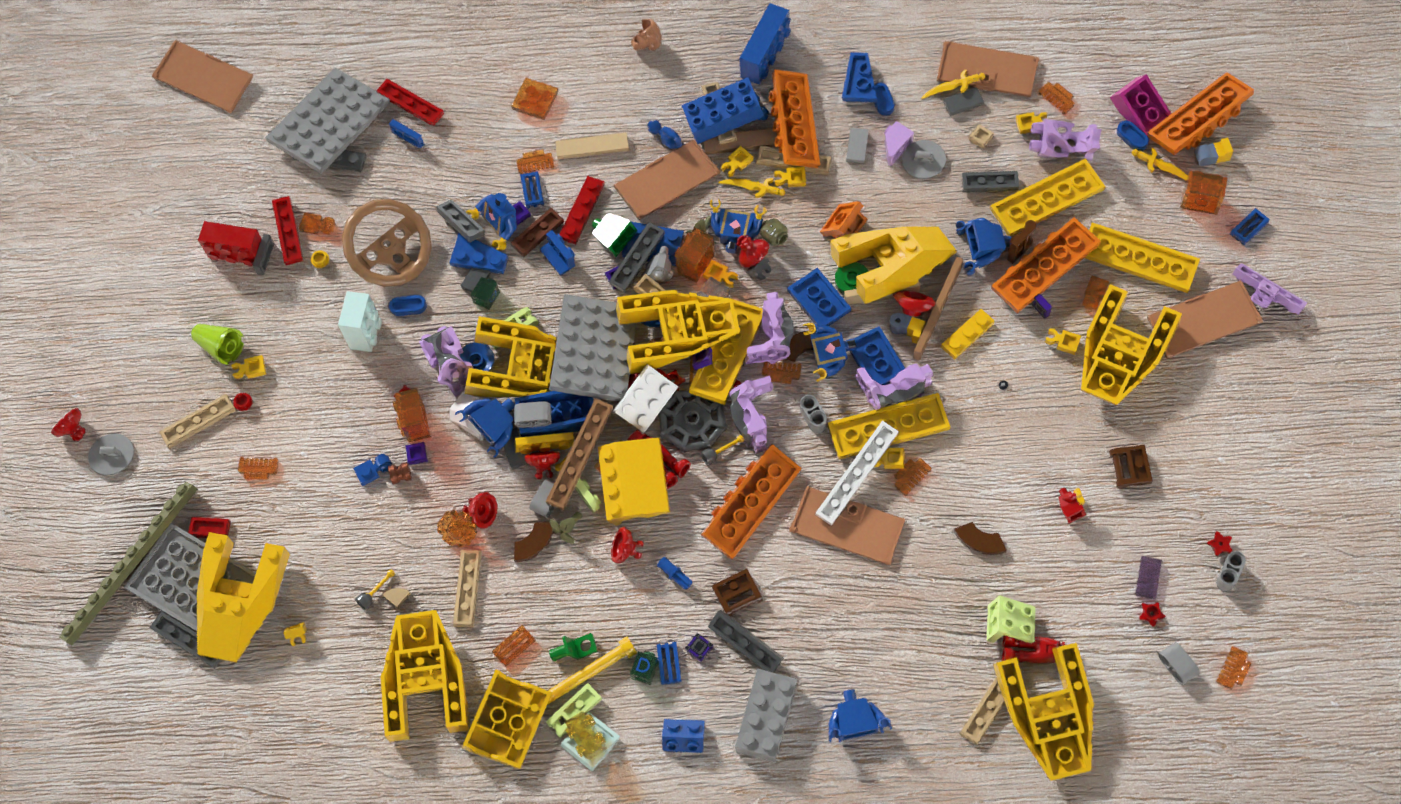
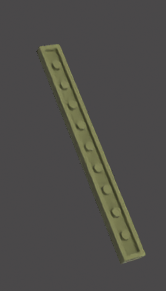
M185 482L176 489V494L164 504L163 510L151 520V525L147 530L141 532L138 541L128 548L125 557L115 564L113 572L103 579L100 588L90 595L87 604L77 611L75 619L64 627L59 638L71 646L76 642L198 489L194 485Z

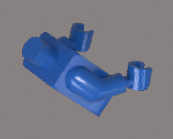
M985 218L970 220L967 223L964 221L956 223V228H958L956 233L958 235L967 234L972 260H976L975 263L972 261L965 263L964 268L972 267L971 270L967 271V275L974 274L977 267L982 268L991 264L1001 256L1006 247H1010L1011 236H1004L1002 227L999 224H994Z
M488 398L473 401L464 409L456 411L455 415L462 413L463 419L459 422L468 419L491 444L487 453L490 449H494L496 453L493 457H497L500 449L510 440L513 430L511 422L514 418L509 412L514 409L515 404L509 398L502 404L497 399L492 401Z
M855 689L843 692L845 702L838 704V709L832 712L828 723L830 743L832 738H838L839 742L843 740L876 734L879 728L881 733H884V727H889L892 730L890 719L886 718L883 712L872 702H868L866 698L857 699Z

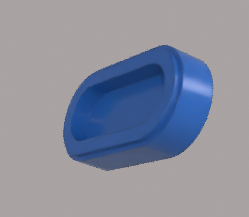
M875 83L878 103H874L880 115L888 116L894 111L895 104L886 84Z
M1130 121L1119 123L1117 135L1132 149L1144 151L1149 143L1148 136Z
M421 295L395 297L389 303V309L395 316L417 315L423 313L427 308V303Z

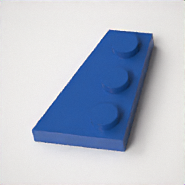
M850 53L842 94L844 102L878 103L868 53Z
M458 233L449 263L453 267L489 270L491 273L504 274L508 256L478 240L469 242Z

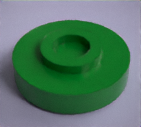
M858 262L838 268L835 273V286L837 290L844 295V291L857 289L856 276L869 272L868 269Z

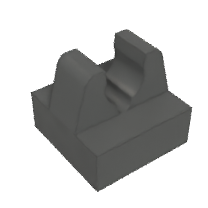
M764 257L756 265L749 267L746 273L750 277L764 280L766 277L762 274V270L766 273L772 271L768 264L769 260Z

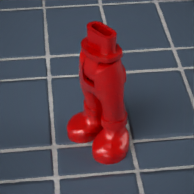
M636 430L627 440L650 439L652 437ZM661 444L663 462L675 472V474L669 472L664 466L666 486L669 489L678 482V477L683 478L691 463L687 459L678 462Z
M1003 635L1002 661L1017 658L1018 662L1056 663L1052 649L1066 644L1065 642L1060 644V641L1046 637H1035L1033 643H1028ZM1012 647L1034 649L1035 651H1016Z

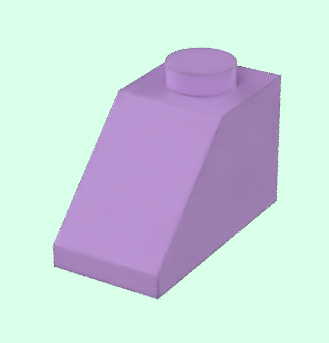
M897 121L892 126L889 125L884 132L886 156L889 166H892L913 142L914 132Z

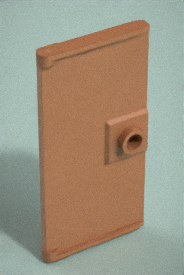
M175 40L152 74V78L232 113L250 84L253 75Z
M949 41L943 43L944 47L937 81L951 82L954 79H961V73L967 70L968 74L966 77L975 74L979 75L980 73L985 74L983 80L968 84L969 87L1031 97L1036 68L1040 61L1039 57Z
M693 139L664 157H660L643 169L614 184V188L637 219L641 220L719 175L720 170Z
M1241 280L1169 307L1182 313V316L1164 354L1169 359L1263 323V319L1251 301V297ZM1162 310L1147 316L1152 329Z
M806 487L789 532L889 566L892 564L893 554L905 523L904 518L850 500L831 526L815 515L829 493Z

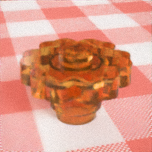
M451 510L445 512L437 523V532L443 535L442 540L450 546L457 544V546L462 548L469 546L472 540L475 539L477 525L472 523L473 519L468 513Z

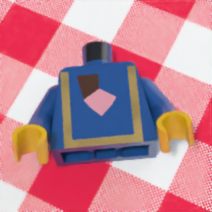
M490 194L475 205V209L467 210L466 213L468 215L472 214V219L477 220L479 212H481V216L501 237L500 240L492 242V247H498L496 250L502 251L506 249L505 241H508L514 231H516V210L507 200L505 194Z
M711 199L710 206L713 208L711 212V226L715 235L720 238V243L726 244V252L736 253L737 239L741 235H748L753 240L760 233L763 222L762 215L766 214V207L763 208L761 214L758 212L759 205L755 206V213L720 209L718 211L721 201L718 199L719 205L714 207Z
M811 322L803 324V326H807L809 331L803 332V334H811L810 338L818 367L813 374L818 373L820 375V378L816 381L819 382L824 378L836 375L845 366V361L848 359L846 352L857 349L855 339L843 341L841 332L826 325H814Z

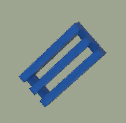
M394 119L390 121L389 125L393 134L419 149L424 146L422 136Z
M538 171L521 174L526 208L528 209L530 206L537 207L539 204L543 206L544 200ZM534 176L536 178L537 189L539 194L538 200H536L535 191L532 181V177ZM525 178L529 180L532 201L528 199Z
M1255 208L1231 230L1230 235H1234L1237 241L1240 240L1242 241L1241 244L1245 245L1269 223L1270 219ZM1255 215L1258 216L1241 233L1238 232ZM1261 219L1263 220L1250 234L1244 237Z
M672 642V644L664 643V645L656 644L661 685L682 683L677 642ZM672 648L674 651L676 679H673L669 651ZM661 650L666 652L668 680H665Z

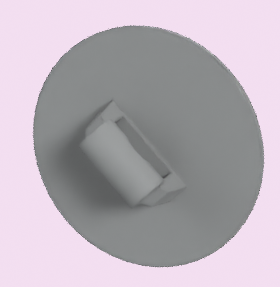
M920 140L910 144L902 156V164L906 172L920 179L932 178L938 175L946 163V155L942 147L929 140Z
M121 434L105 435L92 445L88 455L89 464L99 474H117L124 470L132 461L134 455L133 444L126 436Z

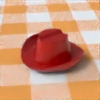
M899 291L893 294V297L902 306L903 313L909 316H920L922 312L930 310L936 304L933 298L919 292Z

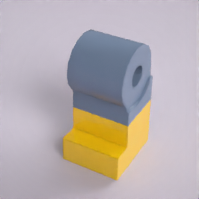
M1223 138L1220 142L1209 145H1201L1194 150L1200 166L1230 161L1234 152L1228 138Z
M894 313L890 317L891 332L912 337V343H918L926 321L906 314Z

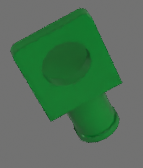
M592 633L575 640L563 636V645L550 649L549 655L554 662L566 656L579 660L596 653L598 649ZM585 640H589L591 643L588 651L581 649V644Z

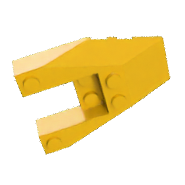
M905 226L846 234L830 241L831 257L839 268L872 255L881 267L856 276L857 293L865 304L917 284L918 280L925 274H930L935 266L943 264L957 253L955 247L939 227Z
M1110 284L1086 333L1081 391L1118 405L1160 363L1177 330L1182 313L1164 306L1150 337L1141 336L1115 325L1126 302L1128 291Z
M677 290L617 297L616 312L619 325L659 320L664 338L662 342L628 346L626 358L630 374L641 373L647 364L653 369H657L687 358L740 333L733 299L711 295L708 297L697 296V293H677Z
M479 316L474 342L512 350L507 375L469 368L465 394L479 397H524L550 392L549 387L557 343L556 337L538 330L535 326Z
M209 532L203 550L197 589V654L237 663L250 644V640L255 632L259 631L263 625L262 622L274 608L290 553L284 546L265 543L253 584L225 579L223 577L234 543L227 535Z
M431 610L397 615L390 637L391 642L385 657L383 673L380 676L384 734L389 742L410 739L406 695L443 690L447 730L450 733L469 731V710L462 665L437 611Z
M1077 642L1052 649L1063 690L1028 698L1017 658L993 664L1012 723L1050 781L1091 771L1094 702Z

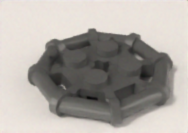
M676 390L658 414L661 438L666 439L679 448L682 453L692 450L711 449L714 442L728 427L723 404L705 399L711 403L710 406H707L701 402L702 397L699 396L687 402L683 398L695 397L696 395L690 394L689 390ZM676 402L679 403L674 411L670 410ZM711 412H717L718 421L712 420ZM695 415L696 422L690 423L688 417ZM667 417L673 418V426L668 427ZM710 427L716 428L714 432L709 436V438H707L705 434L710 429ZM674 432H678L684 437L683 441L679 440L672 434ZM699 437L702 439L701 442L688 443L689 439L695 440Z

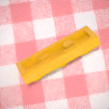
M980 309L941 344V348L955 360L994 324L995 320Z
M573 432L515 438V453L527 454L537 450L547 452L557 448L560 450L569 449L574 443Z

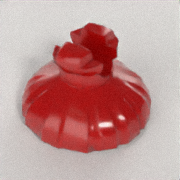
M741 235L737 239V246L742 249L739 255L740 265L744 268H749L760 262L768 253L769 243L763 239L752 241L748 235Z
M74 408L53 427L51 434L56 437L69 435L72 437V440L80 441L86 433V429L79 425L82 416L80 409Z
M535 452L526 454L524 458L527 464L536 468L535 478L541 480L544 470L546 471L545 475L547 478H553L554 474L551 472V466L560 459V452Z
M482 492L474 498L468 499L470 505L468 507L464 505L462 512L470 517L472 524L480 529L491 526L496 519L498 504L494 495Z
M621 527L612 542V561L617 564L623 563L629 556L640 559L642 553L636 552L635 548L643 547V541H633L632 533L627 528Z

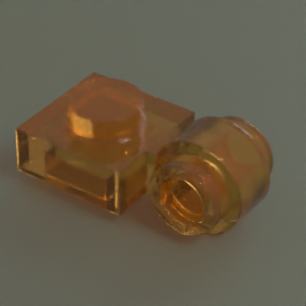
M304 213L299 230L317 235L320 230L322 233L330 235L334 231L336 223L331 217H324L323 219L321 215Z
M1091 275L1082 305L1091 311L1093 309L1097 310L1110 281Z

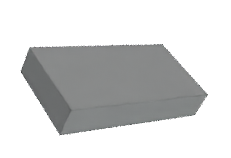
M850 129L846 162L864 164L869 129Z

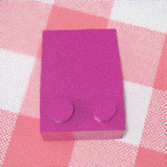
M1147 74L1135 78L1109 97L1118 112L1127 121L1135 124L1147 136L1148 131L1172 114Z

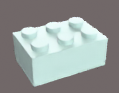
M347 291L338 326L351 350L372 352L373 346L377 344L376 334L377 330L381 328L382 320L369 294Z

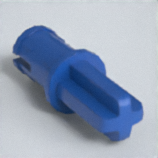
M663 557L658 562L657 567L663 570L670 580H674L684 590L691 587L692 580L681 571L680 567H676L667 557Z

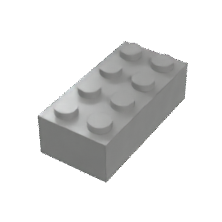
M757 668L735 745L737 753L776 763L797 688V679Z

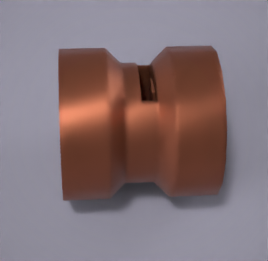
M403 462L398 467L395 465L388 466L393 485L398 484L400 480H412L408 462Z

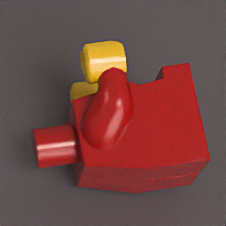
M1066 488L1059 490L1061 495L1058 497L1060 507L1068 524L1086 515L1082 506L1085 504V500L1080 488L1075 489L1073 493L1071 491L1068 492Z

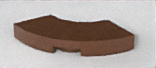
M803 332L793 335L790 340L791 354L785 359L795 362L802 353L813 350L811 334L804 335Z
M550 522L534 523L533 530L529 536L514 542L515 563L534 558L549 544L554 533Z
M973 522L954 528V533L958 539L969 549L971 548L986 555H997L1007 551L999 533L990 534L982 532Z

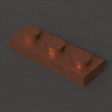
M550 208L511 242L512 247L525 257L547 238L546 234L551 230L554 232L562 225L564 219Z

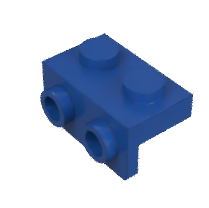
M551 230L546 234L548 243L542 246L540 251L558 274L563 275L576 266L574 261L575 254L570 247L567 248L564 245L563 238Z
M664 719L662 750L668 752L703 753L705 721Z

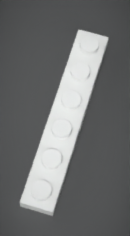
M884 421L880 423L815 513L816 516L829 525H833L899 431Z

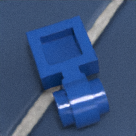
M380 454L375 457V464L370 459L353 469L361 485L365 486L380 478L377 473L378 471L382 473L388 472V466H391L392 462L389 456Z

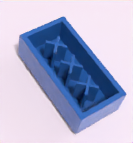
M769 3L739 58L740 78L745 79L749 77L750 82L760 85L763 79L767 78L770 65H774L777 52L782 50L783 41L789 37L791 28H789L791 18H789L788 9Z
M749 77L682 105L697 144L764 117Z
M550 391L514 398L515 405L529 402H548L551 404V424L541 427H519L521 437L580 431L594 402L593 397Z

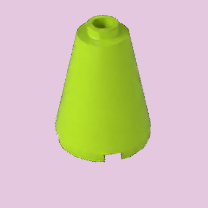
M197 324L191 331L192 340L219 363L228 365L230 361L237 360L244 347V343L241 342V337L244 338L240 330L235 328Z

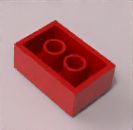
M204 221L198 237V242L208 258L212 260H226L229 263L239 262L247 266H253L262 240L257 229Z

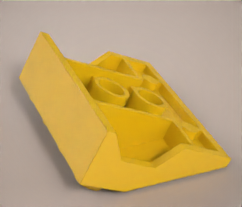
M660 438L614 442L598 447L608 522L619 526L624 520L636 517L650 518L670 513Z
M495 669L462 748L479 756L520 769L552 692L530 683L520 682Z

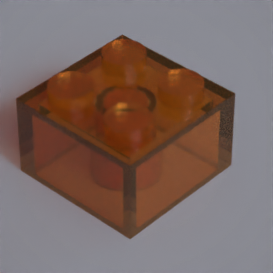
M1190 171L1183 188L1180 208L1217 215L1225 197L1227 177H1222L1218 174H1206L1201 171Z
M695 227L691 233L689 232L686 235L682 247H678L675 252L677 273L695 283L698 282L715 256L714 237Z
M418 389L395 393L396 401H393V406L398 415L396 421L399 430H401L402 437L406 436L408 442L431 437L424 402Z

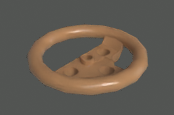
M392 199L372 200L358 207L346 220L342 234L343 252L352 270L369 283L382 287L402 286L417 278L428 265L432 250L430 230L422 216L405 203ZM382 210H390L405 216L395 226L356 255L353 237L356 226L365 216ZM395 230H401L404 237L397 238L394 234ZM418 232L421 248L418 259L414 262L405 253L406 240ZM367 253H375L376 260H369L367 258ZM399 255L402 258V263H395L393 256ZM376 264L388 265L399 275L384 276L372 272L370 269Z

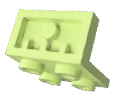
M999 595L988 605L986 641L994 643L1000 637L1006 635L1033 643L1035 641V606Z

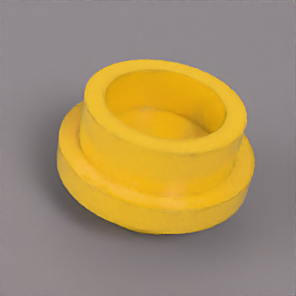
M321 250L315 251L311 257V263L316 268H324L330 261L328 254Z

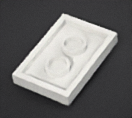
M647 364L613 411L645 433L678 386Z

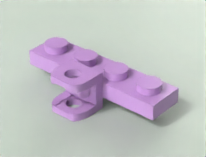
M1242 263L1232 274L1238 281L1241 280L1243 283L1252 286L1255 292L1251 297V301L1262 308H1267L1273 301L1285 306L1289 312L1299 315L1307 302Z

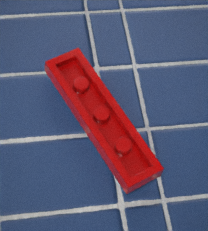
M387 78L376 90V92L389 98L391 103L433 127L444 115V111Z
M587 176L559 234L564 241L577 244L605 185L603 180Z
M290 196L272 200L285 265L304 261Z

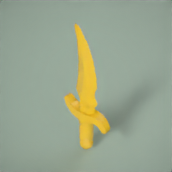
M964 70L961 73V79L942 83L926 92L921 99L936 93L954 90L961 85L960 92L964 93L968 88V84L983 80L985 74L980 73L979 75L975 74L966 77L968 72Z
M1154 148L1151 149V156L1137 149L1132 150L1131 154L1133 156H1137V158L1147 162V168L1151 173L1154 171L1153 165H1156L1161 170L1174 174L1193 185L1192 180L1181 169L1163 161V159L1156 158L1157 151Z
M739 178L718 182L719 184L735 185L748 190H759L755 194V198H761L766 193L780 196L785 195L784 189L768 186L770 183H773V178L766 179L763 184L759 181L753 182L748 179Z

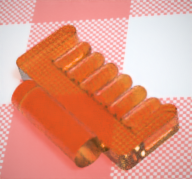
M1047 82L1039 90L1038 94L1043 97L1046 96V100L1049 99L1052 105L1056 104L1055 107L1059 108L1063 115L1074 107L1075 103L1072 101L1074 95L1058 82L1055 85Z
M544 149L522 153L523 158L516 160L520 175L523 174V171L526 173L527 168L528 172L536 171V167L537 170H540V164L541 169H545V166L548 169L549 163L550 168H554L552 153L545 154Z
M764 362L762 375L770 376L771 382L791 384L792 379H800L802 364L798 363L796 370V364H793L792 367V364L789 363L787 368V363L785 362L782 369V362H779V364L776 362L774 365L769 362V366L768 362Z
M240 457L238 472L244 474L245 479L268 480L269 475L277 474L279 461L277 458H270L268 464L267 458L265 460L260 458V461L256 458L254 463V458H251L249 464V458L245 460L244 457Z
M921 458L916 462L909 459L904 464V468L894 475L898 480L894 487L904 496H907L912 491L911 488H915V485H918L917 481L920 482L921 478H924L928 472H931L932 468Z
M1234 646L1231 647V652L1228 653L1230 656L1226 657L1227 660L1224 662L1226 665H1223V669L1220 670L1222 674H1219V677L1216 679V683L1228 689H1232L1235 683L1242 686L1252 665L1251 662L1246 660L1248 653Z

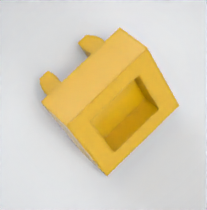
M305 622L284 629L285 639H290L292 646L296 645V637H300L302 643L306 642L305 633L307 628Z

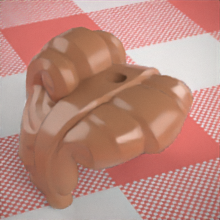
M650 18L642 19L643 29L639 30L637 35L632 38L631 46L634 50H643L648 47L650 51H654L661 45V31L654 20Z

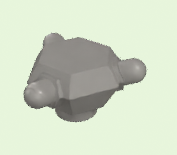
M662 246L660 253L651 258L645 272L641 274V278L645 273L654 281L668 282L672 278L674 269L671 268L672 264L668 258V247Z

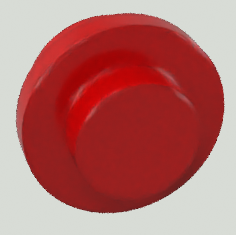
M239 393L233 400L234 407L239 411L248 410L253 403L251 396L247 393Z

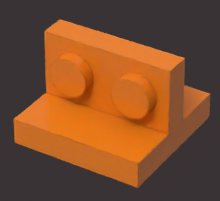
M859 201L839 204L820 233L824 237L833 236L835 239L846 234L859 233L868 220L860 212L863 205Z

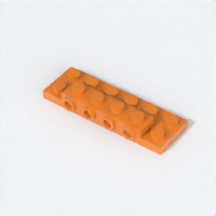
M774 69L772 72L774 89L769 93V101L773 103L771 116L775 118L773 131L777 133L775 147L779 148V153H783L784 164L818 168L820 166L808 75Z
M1226 72L1148 131V138L1173 155L1183 148L1187 150L1191 147L1196 148L1204 137H1211L1217 127H1224L1230 117H1237L1239 115L1241 104L1254 95V89Z
M1074 217L1057 232H1052L1045 242L1037 244L1029 255L1026 254L1020 259L1017 265L1009 267L1005 275L991 285V289L1018 314L1034 300V297L1042 294L1101 244V241Z
M773 444L769 445L759 460L756 462L751 461L746 467L747 474L744 477L741 475L736 480L734 485L737 487L734 491L729 490L723 497L724 504L721 507L718 505L713 510L711 515L714 517L701 535L729 559H734L802 468Z

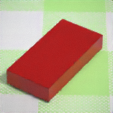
M191 517L188 533L196 538H207L209 532L228 536L231 521L230 519Z

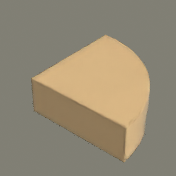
M393 588L386 591L382 596L396 608H399L411 593L403 588Z

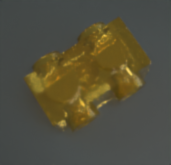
M581 711L565 721L567 726L565 731L569 738H574L577 743L575 749L580 757L584 756V758L590 760L607 749L604 744L606 740L600 731L597 732L594 726L596 722L590 713L587 714Z

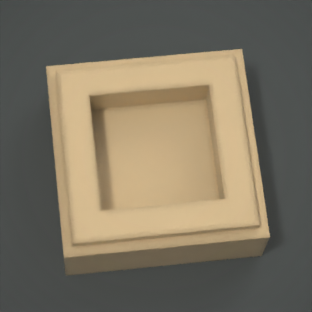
M979 124L968 140L984 149L993 138L994 133Z

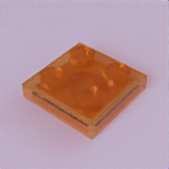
M525 78L511 105L512 110L545 120L559 90L557 87Z

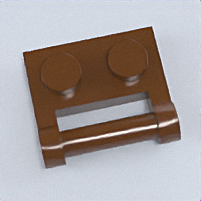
M1028 220L1025 223V229L1019 235L1015 234L1011 238L1007 258L1010 263L1014 264L1031 247L1033 243L1032 235L1036 230L1035 221Z
M1145 445L1109 450L1117 477V489L1152 484L1153 479ZM1124 455L1126 456L1130 478L1127 479L1124 477L1120 456Z
M748 569L711 585L723 612L730 617L733 616V613L749 605L763 601ZM750 590L753 593L752 596L731 606L727 604L728 601Z

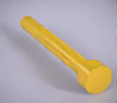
M626 636L618 641L620 646L549 689L548 691L552 692L547 705L623 657L627 656L629 659L636 655L637 651L629 638Z

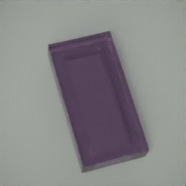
M1141 556L1136 596L1156 599L1161 559Z

